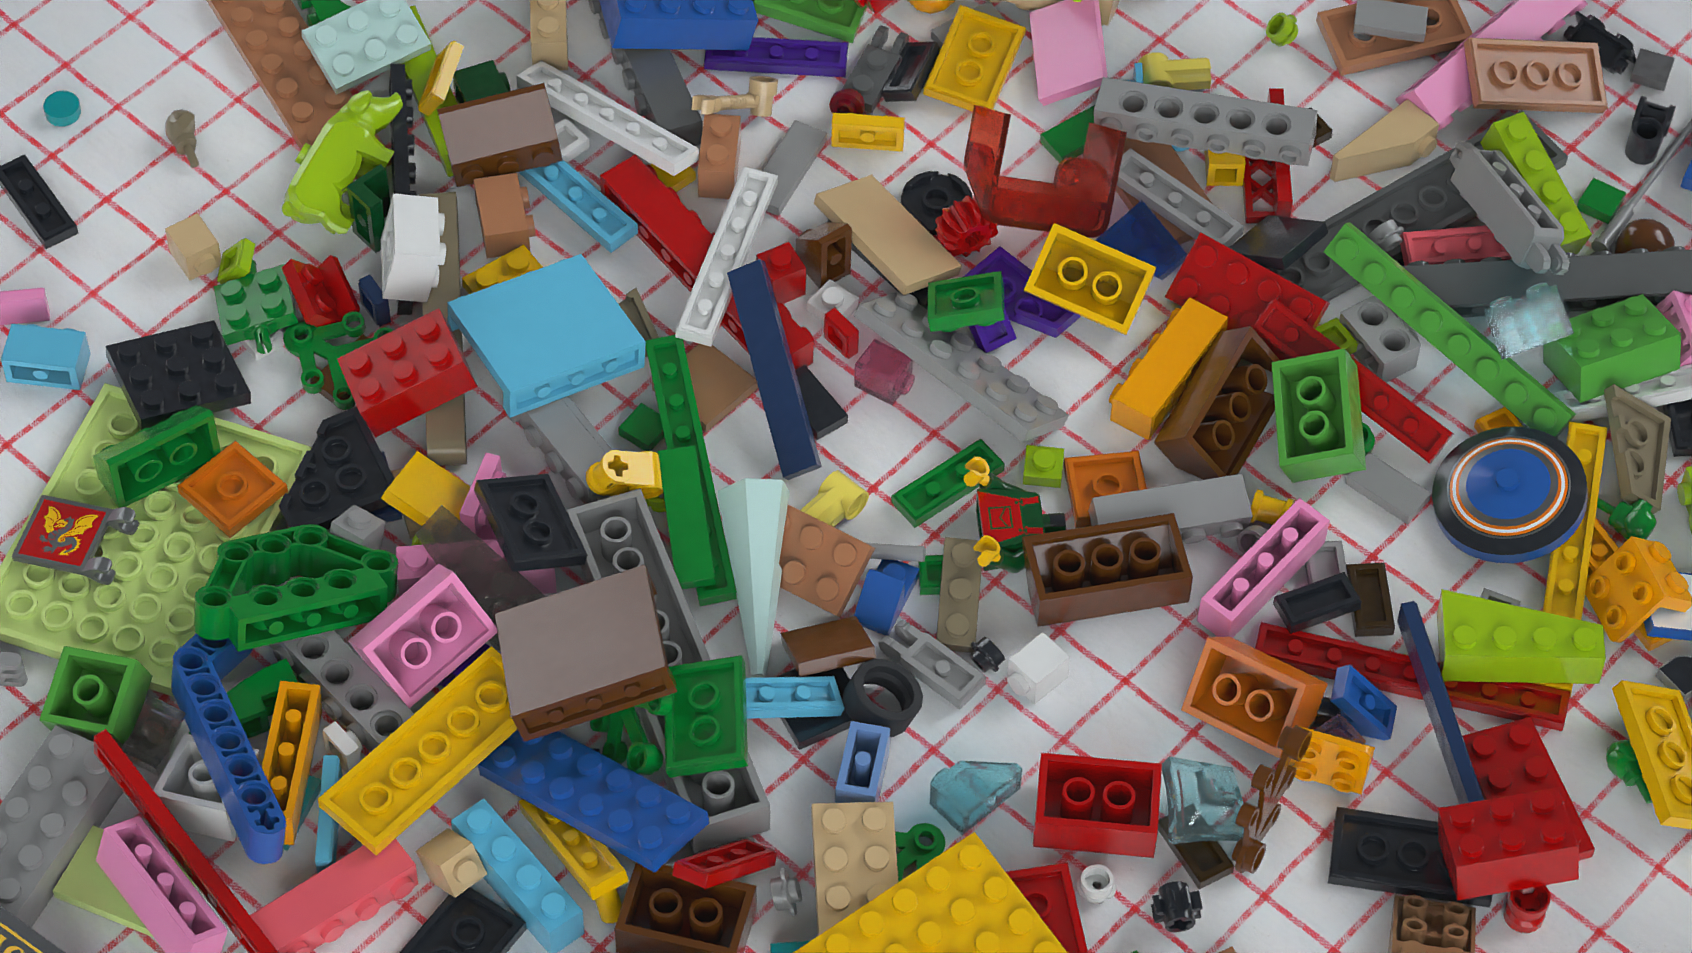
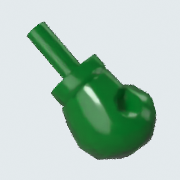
M1598 498L1597 508L1610 515L1608 524L1614 527V530L1628 540L1631 536L1647 539L1653 532L1657 521L1651 512L1652 505L1646 500L1638 499L1632 505L1620 501L1617 507H1614Z
M1630 739L1613 742L1606 752V762L1609 770L1623 780L1626 786L1637 785L1647 804L1652 803L1634 749L1630 744Z

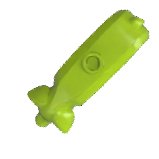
M369 90L353 95L348 103L327 121L313 145L304 144L295 162L300 164V167L285 193L282 205V212L285 216L291 217L293 220L303 224L321 223L327 231L334 235L335 233L346 234L354 219L351 218L350 207L342 201V195L346 193L347 186L354 181L355 177H362L380 164L386 168L395 152L384 147L375 137V134L384 130L402 109L403 103L397 92L385 98L372 96Z

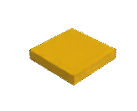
M416 451L386 489L381 499L446 542L460 523L459 513L471 487Z

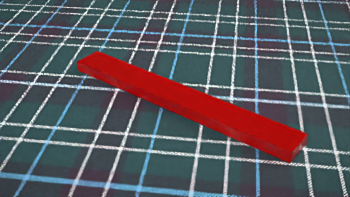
M1263 622L1260 624L1255 649L1307 674L1335 680L1337 668L1350 664L1378 690L1424 700L1409 655L1303 631L1290 634L1285 627ZM1444 681L1452 707L1514 721L1531 717L1536 726L1563 731L1570 691L1533 683Z
M104 729L95 735L93 740L94 754L247 953H279L110 733Z

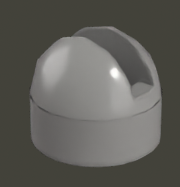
M1259 525L1245 528L1237 537V546L1241 553L1244 555L1254 545L1257 538L1260 539L1268 530Z

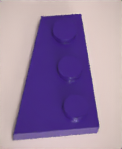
M1001 246L963 276L1001 271L1004 282V308L1009 320L1057 338L1081 317L1078 314L1025 292L1024 288L1032 270Z

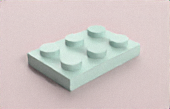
M366 0L302 30L304 42L336 95L389 70L390 64H402L431 50V42L405 0Z

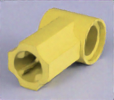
M1153 52L1142 56L1138 63H1142L1143 83L1184 90L1210 89L1211 66L1207 58L1169 60L1165 54Z
M837 470L832 472L823 481L818 490V495L800 511L835 527L844 518L847 520L855 518L866 506L869 493L841 471Z

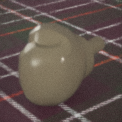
M183 109L174 110L165 123L166 136L176 148L178 154L186 155L190 166L195 168L199 166V161L195 154L197 142L194 134L195 115Z

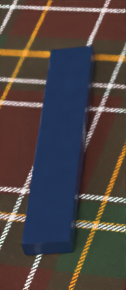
M758 259L727 272L781 473L784 479L790 480L819 469L822 466L766 263Z
M1415 601L1401 603L1397 622L1459 804L1484 800L1418 605Z

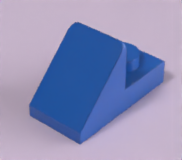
M882 559L877 570L869 569L854 613L862 627L889 636L919 578V568L898 560Z
M1350 664L1338 667L1330 701L1341 710V717L1336 725L1331 728L1384 741L1391 739L1397 705Z

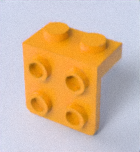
M1631 536L1587 578L1585 595L1609 639L1613 642H1623L1659 607L1685 613L1692 606V596L1688 591L1689 586L1686 579L1677 572L1671 561V553L1668 548L1658 541Z
M1304 728L1312 732V739L1301 761L1290 760L1289 765L1297 769L1295 777L1302 781H1315L1326 784L1340 792L1362 794L1375 747Z

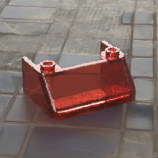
M974 105L963 164L980 213L986 221L1001 226L1050 232L1055 223L1089 238L1099 237L1107 230L1123 156L1126 131L1089 122L1083 158L1067 157L1063 159L1056 168L1053 183L1000 176L1011 114Z

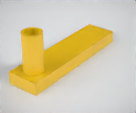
M524 799L519 800V807L524 817L590 898L595 900L601 920L608 924L616 923L622 907L617 887L629 882L625 868L601 842Z

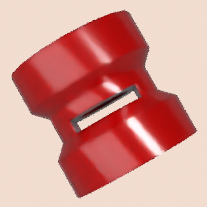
M1544 885L1509 892L1508 901L1504 908V919L1511 929L1519 933H1531L1541 927L1550 904L1551 895L1548 888Z

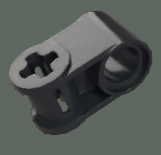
M1641 95L1625 147V154L1630 161L1641 165L1654 162L1662 141L1669 131L1676 106L1670 105L1665 107L1647 101V97Z

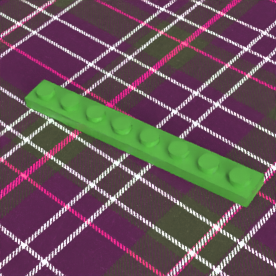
M1351 222L1343 225L1324 250L1327 256L1529 428L1546 432L1557 438L1569 424V421L1576 415L1575 412Z

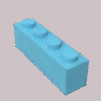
M484 798L451 820L452 831L473 843L487 872V875L483 877L484 880L518 918L526 922V928L548 953H558L584 935L583 910Z

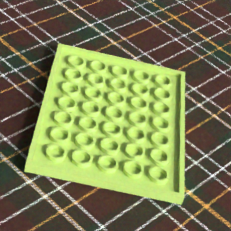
M104 383L41 495L110 509L118 508L98 478L93 455L101 452L107 446L116 445L136 435L141 430L120 387ZM214 417L220 450H224L234 441L238 442L285 482L289 493L295 481V473L306 451H310L312 447ZM189 476L126 506L133 509L136 513L134 520L139 521L137 531L133 535H128L108 526L93 557H106L111 560V569L115 570L116 575L109 585L98 583L84 575L13 561L12 554L38 504L37 501L0 565V641L58 660L64 646L137 659L153 676L149 689L174 697L171 691L173 656L180 647L196 634L194 629L195 594L197 590L206 585L217 563L218 547L229 540L275 531L282 519L279 504L283 497L231 538L179 494L177 486Z

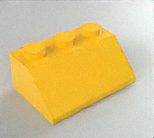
M1054 223L1024 291L1127 335L1154 277L1156 267Z

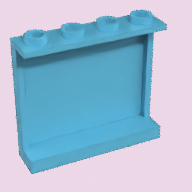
M582 254L560 260L549 266L527 272L524 275L447 302L448 324L452 331L460 329L502 389L503 409L510 418L644 368L646 341Z

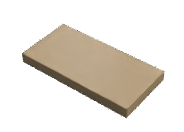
M873 175L816 194L814 200L816 207L832 223H848L851 226L852 243L903 296L928 287L929 282L947 280L959 275L962 265Z

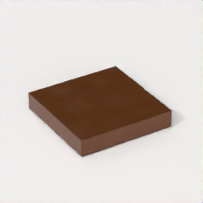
M856 616L780 633L782 646L801 677L876 659L875 646Z

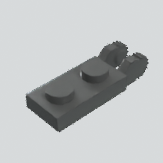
M882 25L875 32L871 45H867L842 88H851L858 91L864 98L865 111L873 113L882 97L881 92L900 58L905 44L909 41V35L901 32L894 41L891 52L883 50L882 48L888 39L889 28Z

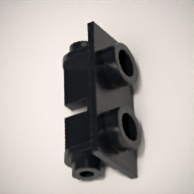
M1576 11V27L1570 25L1563 34L1567 42L1598 43L1601 66L1612 74L1615 72L1622 74L1628 67L1626 60L1633 64L1636 63L1634 45L1628 38L1619 33L1614 36L1605 30V25L1595 16L1588 15L1586 17Z

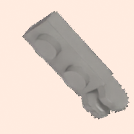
M900 620L894 627V631L899 638L910 646L908 649L887 635L878 643L880 650L892 661L900 663L901 666L910 671L915 677L959 709L985 685L986 677L983 673L927 632L922 633L916 627L910 625L909 622Z

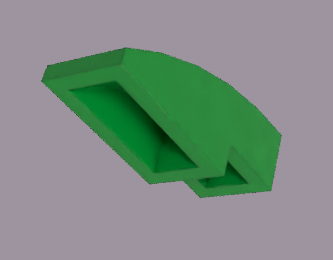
M287 658L261 669L227 692L248 739L270 731L268 716L274 713L280 681L298 682Z

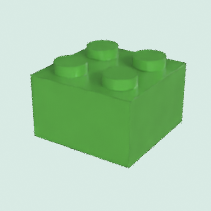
M64 646L39 720L50 731L56 725L92 742L95 735L106 729L121 749L129 750L153 676L137 659Z

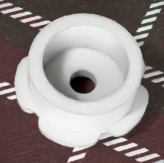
M1098 864L1088 866L1081 873V879L1076 883L1078 893L1081 896H1085L1086 900L1093 904H1101L1104 902V899H1111L1117 890L1112 872L1107 867ZM1093 884H1100V887L1094 888Z

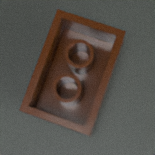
M635 863L614 929L616 953H744L757 910L756 885L731 880L704 889L672 876L673 866L662 865L654 873L644 866Z

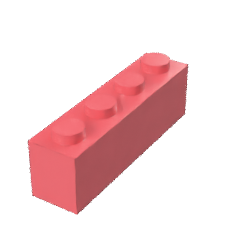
M396 838L378 855L373 854L363 845L250 916L279 953H310L325 942L330 943L337 940L346 929L360 920H369L378 913L381 907L392 900L402 899L410 894L414 887L419 884L416 864Z

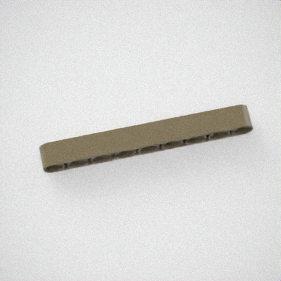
M456 192L419 194V196L438 198L439 213H444L445 215L444 232L440 236V242L446 244L444 265H438L437 288H431L428 301L422 302L423 315L439 308L448 322L447 302L461 297ZM456 329L453 332L463 352L462 332L460 329ZM465 393L426 412L427 458L439 466L467 464Z

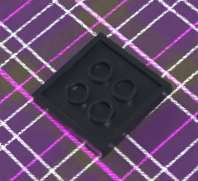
M214 320L106 346V358L141 430L155 426L169 419L173 414L185 411L195 405L208 408L214 413L251 404V392Z

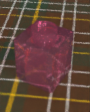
M874 339L855 363L854 386L893 406L900 395H906L913 386L915 375L912 374L913 360L904 353Z

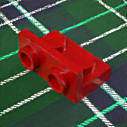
M328 256L318 267L294 259H290L282 267V271L307 324L316 327L341 322L344 315L349 312H360V306L337 257Z

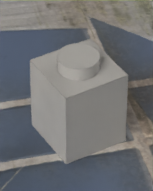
M353 505L331 522L330 534L373 550H381L386 522L368 511Z

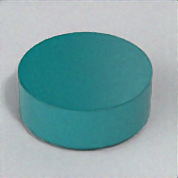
M57 91L50 94L44 101L45 117L52 125L60 127L71 125L81 115L79 99L72 92Z

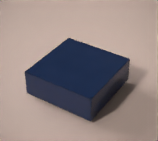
M370 274L359 279L360 301L377 326L381 327L390 323L388 299H383L382 290Z

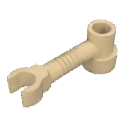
M752 76L749 78L747 94L727 96L694 95L692 97V110H701V114H714L721 110L751 108L750 114L761 117L771 116L773 96L777 95L778 79L768 76Z

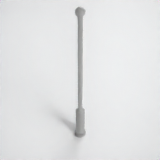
M1692 119L1628 205H1623L1601 235L1592 242L1591 247L1595 252L1610 250L1611 244L1634 215V207L1692 131Z

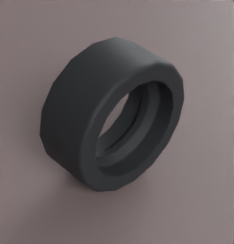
M872 659L862 663L844 688L843 703L846 713L852 721L890 728V737L903 733L922 708L923 694L918 681L903 666L887 659ZM864 684H875L890 691L899 701L902 712H890L877 706L866 694Z

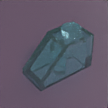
M960 760L950 769L943 768L933 777L930 783L929 804L963 835L1021 789L1023 768L1017 763Z

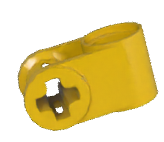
M610 450L603 455L600 462H596L588 468L586 472L587 485L594 493L601 496H615L641 488L645 499L658 497L663 493L659 454L652 451Z

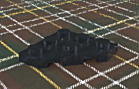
M357 406L322 420L316 432L317 438L311 450L306 451L295 473V481L289 493L284 494L279 504V509L287 528L313 524L328 530L331 528V522L353 505L369 513L389 505L381 497L393 482L394 477Z

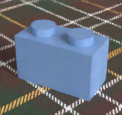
M851 721L835 788V803L879 802L889 756L890 728Z

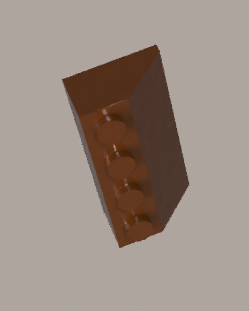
M1251 326L1220 331L1154 440V444L1176 468L1203 480L1237 475L1275 411L1274 394L1264 392L1267 387V374L1265 370L1272 372L1271 362L1281 360ZM1241 359L1252 363V365L1237 367Z
M1174 513L1022 537L1028 593L1037 627L1189 602L1193 575Z

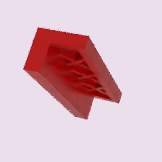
M1269 88L1267 102L1285 105L1283 88ZM1245 157L1243 179L1245 224H1258L1267 215L1290 217L1293 203L1290 165L1282 162ZM1259 169L1271 177L1263 186L1251 178V175ZM1262 197L1273 205V211H1253V204Z

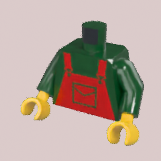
M973 457L965 464V468L970 470L964 475L965 484L973 487L979 483L980 489H977L975 510L979 541L973 546L974 551L981 552L977 561L983 567V571L1000 568L1011 573H1018L1025 569L1022 537L1066 530L1065 514H1042L1039 494L1028 492L1003 481L990 472L989 465L983 458Z

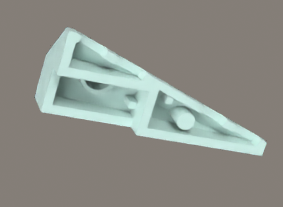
M744 478L718 491V501L753 678L767 677L782 576L779 560L790 491L784 481L779 479Z

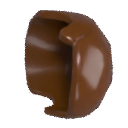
M1637 219L1625 226L1615 241V254H1624L1638 248L1647 249L1649 252H1659L1666 248L1674 247L1675 241L1670 230L1663 223L1653 219Z

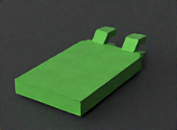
M753 0L756 13L850 43L854 42L868 8L866 5L860 8L854 0Z

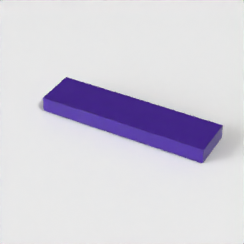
M753 37L749 50H705L704 70L846 78L848 42Z

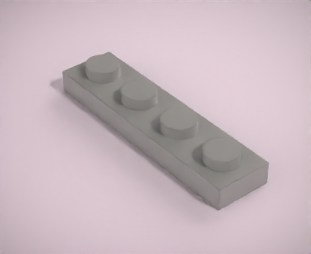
M1131 148L1107 169L1106 178L1194 239H1197L1201 232L1230 247L1243 235V224Z

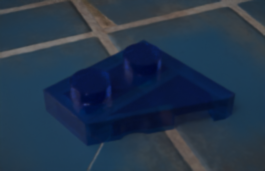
M1143 200L1095 240L1155 266L1154 277L1162 281L1178 268L1188 255Z

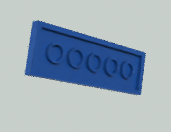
M517 729L477 765L479 774L482 777L654 873L710 823L706 810L560 731L524 742Z

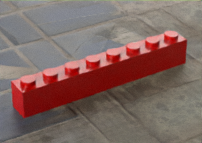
M635 154L600 175L601 193L638 224V233L636 235L691 292L715 233H710L702 225L698 214L692 209L688 210L680 202L676 191L672 187H666L659 180L654 168L649 164L645 165ZM732 295L721 325L749 354ZM777 303L795 370L804 365H811L813 363V348L815 345L812 334L806 327H800L792 319L789 310L783 303Z

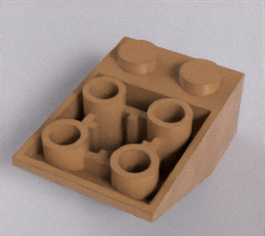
M1395 895L1388 953H1475L1476 908L1459 902L1444 903L1426 900L1416 895Z

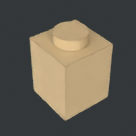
M198 213L165 228L169 251L190 281L201 275L209 274L214 269L220 267L221 254L219 243Z
M449 828L416 850L431 883L455 898L487 875L473 843Z

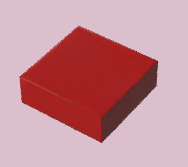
M834 307L825 313L824 338L845 358L850 359L858 353L859 330Z

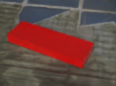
M742 839L674 862L672 876L707 889L775 866L778 852L748 839Z

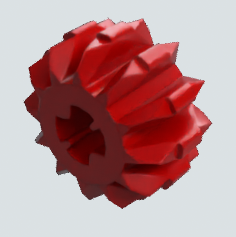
M967 195L960 202L954 200L953 205L949 208H943V215L935 219L937 238L941 245L953 256L962 254L966 258L973 251L980 253V249L984 245H991L990 238L995 237L999 233L997 230L999 222L996 213L980 196L972 199Z

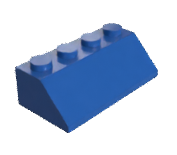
M599 0L612 48L749 50L758 23L753 0Z

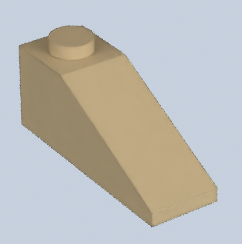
M1407 99L1333 155L1329 178L1337 182L1409 166L1420 157L1425 158L1434 151L1437 146L1436 137L1439 123Z

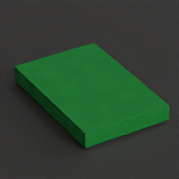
M739 655L669 666L676 682L677 692L670 694L673 702L669 714L665 716V768L668 777L672 778L748 766L746 670L743 656Z

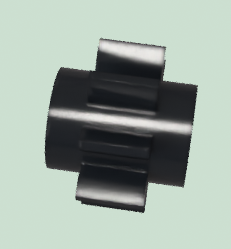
M1174 881L1166 883L1158 889L1159 895L1152 896L1153 904H1151L1154 923L1164 921L1167 931H1187L1194 927L1196 924L1195 919L1201 918L1200 910L1203 909L1200 892H1190L1189 886L1185 882Z

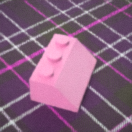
M438 564L348 641L365 663L410 709L496 635L498 631L496 625L456 574Z

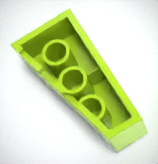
M1441 589L1437 611L1440 672L1443 681L1600 683L1606 660L1603 625Z

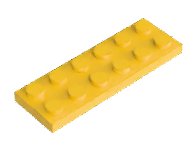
M492 646L322 794L318 798L319 807L373 854L378 855L517 730L510 713L501 654Z

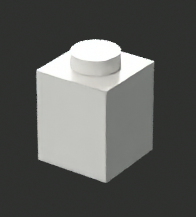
M1042 632L1009 658L1008 683L1019 696L1024 695L1033 704H1036L1068 678L1070 656Z

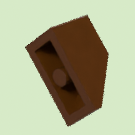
M825 222L814 229L804 231L796 238L795 252L805 265L806 274L819 289L829 279L836 282L851 274L852 228L848 223Z

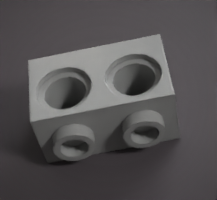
M1373 295L1340 313V323L1346 327L1358 342L1357 352L1353 353V355L1361 364L1382 380L1388 382L1416 368L1421 347L1417 335L1413 331L1408 330L1398 319L1397 314L1376 296Z

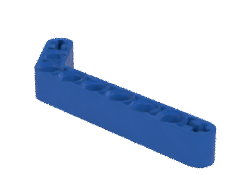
M195 634L174 653L171 691L246 855L252 861L260 864L277 862L283 855L286 819L221 683V680L251 654L253 648L238 652L229 638L207 640Z

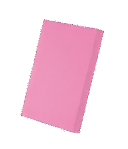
M1063 0L1029 13L1038 100L1043 106L1101 86L1102 78H1108L1099 0H1081V2Z

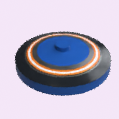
M1501 427L1478 433L1466 439L1446 456L1434 478L1432 500L1434 513L1440 529L1458 549L1484 561L1519 563L1534 560L1554 551L1575 533L1587 509L1588 489L1586 475L1580 460L1564 442L1537 429Z

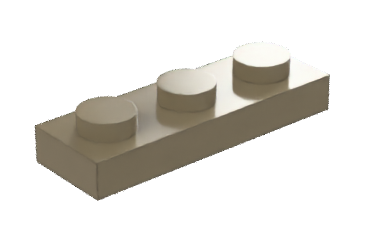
M945 537L936 640L951 651L966 653L974 651L971 643L973 641L976 643L982 566L977 561L981 552L974 551L973 546L979 540Z

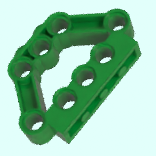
M313 524L229 540L218 547L217 563L206 585L196 591L194 603L195 633L207 640L229 638L239 652L371 622L387 608V602L392 601L396 597L398 559L389 551L370 549L330 534L324 527ZM302 576V577H296V578L291 579L290 581H288V580L290 579V577ZM286 581H288L287 584H286V585H283V586H278V587L271 586V585H281V584L285 583ZM266 584V585H259V586H256V587L252 588L253 585Z

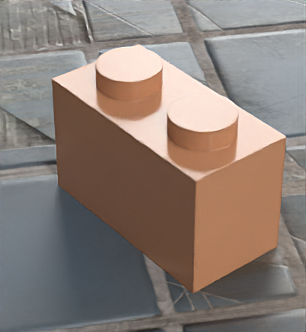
M704 114L698 163V197L730 199L737 182L741 147V116Z
M517 173L474 179L475 200L486 257H501L523 244L530 251L529 237L536 236L533 215L525 214V209L530 208L527 186L520 187Z

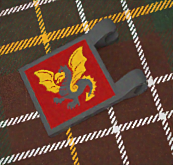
M41 495L12 554V559L17 562L84 575L98 583L109 585L116 575L115 570L111 569V560L106 557H93L108 526L124 534L133 535L139 527V521L134 520L136 513L128 507L110 509Z

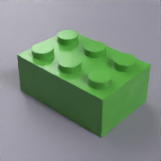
M1643 294L1544 327L1543 363L1580 403L1604 395V390L1613 384L1623 389L1680 369L1681 333Z
M1346 349L1271 362L1279 467L1291 482L1296 483L1366 470L1358 368Z

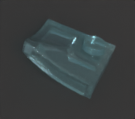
M1169 756L1162 763V774L1168 803L1169 844L1196 841L1238 842L1240 838H1243L1244 828L1236 825L1235 822L1244 802L1233 768Z

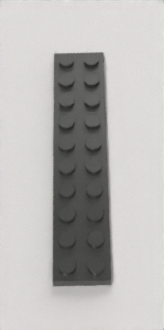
M1527 116L1556 170L1566 166L1568 156ZM1489 129L1466 142H1470L1477 149L1484 150L1480 142ZM1455 148L1323 221L1326 222L1328 234L1286 270L1267 269L1323 300L1329 301L1359 284L1356 279L1324 253V250L1345 223L1351 222L1370 239L1369 234L1376 227L1389 220H1394L1398 227L1402 226L1404 232L1457 228L1477 216V213L1460 196V192L1450 180L1455 171L1450 161V156ZM1400 244L1386 252L1395 261L1403 258Z

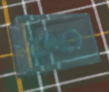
M1546 282L1534 285L1526 290V295L1512 299L1511 296L1501 297L1490 303L1491 308L1485 309V317L1502 360L1574 334L1569 307L1557 283L1550 286Z

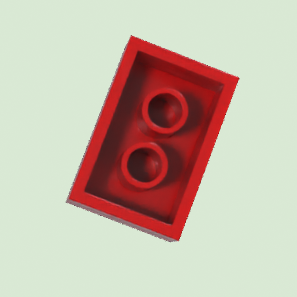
M439 308L337 358L359 413L375 438L478 387L456 336Z
M1041 753L1033 847L1154 858L1158 835L1162 764Z
M1558 787L1438 808L1439 843L1457 901L1579 880V846Z

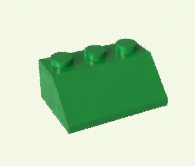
M195 405L185 411L173 414L169 419L155 426L140 430L136 435L116 445L107 446L101 452L93 455L98 478L118 508L126 507L193 474L220 453L214 414L208 408Z

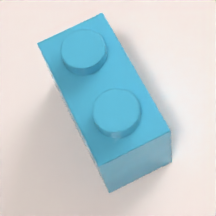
M11 324L1 357L6 382L81 390L91 355L86 332L71 328H46L35 324Z

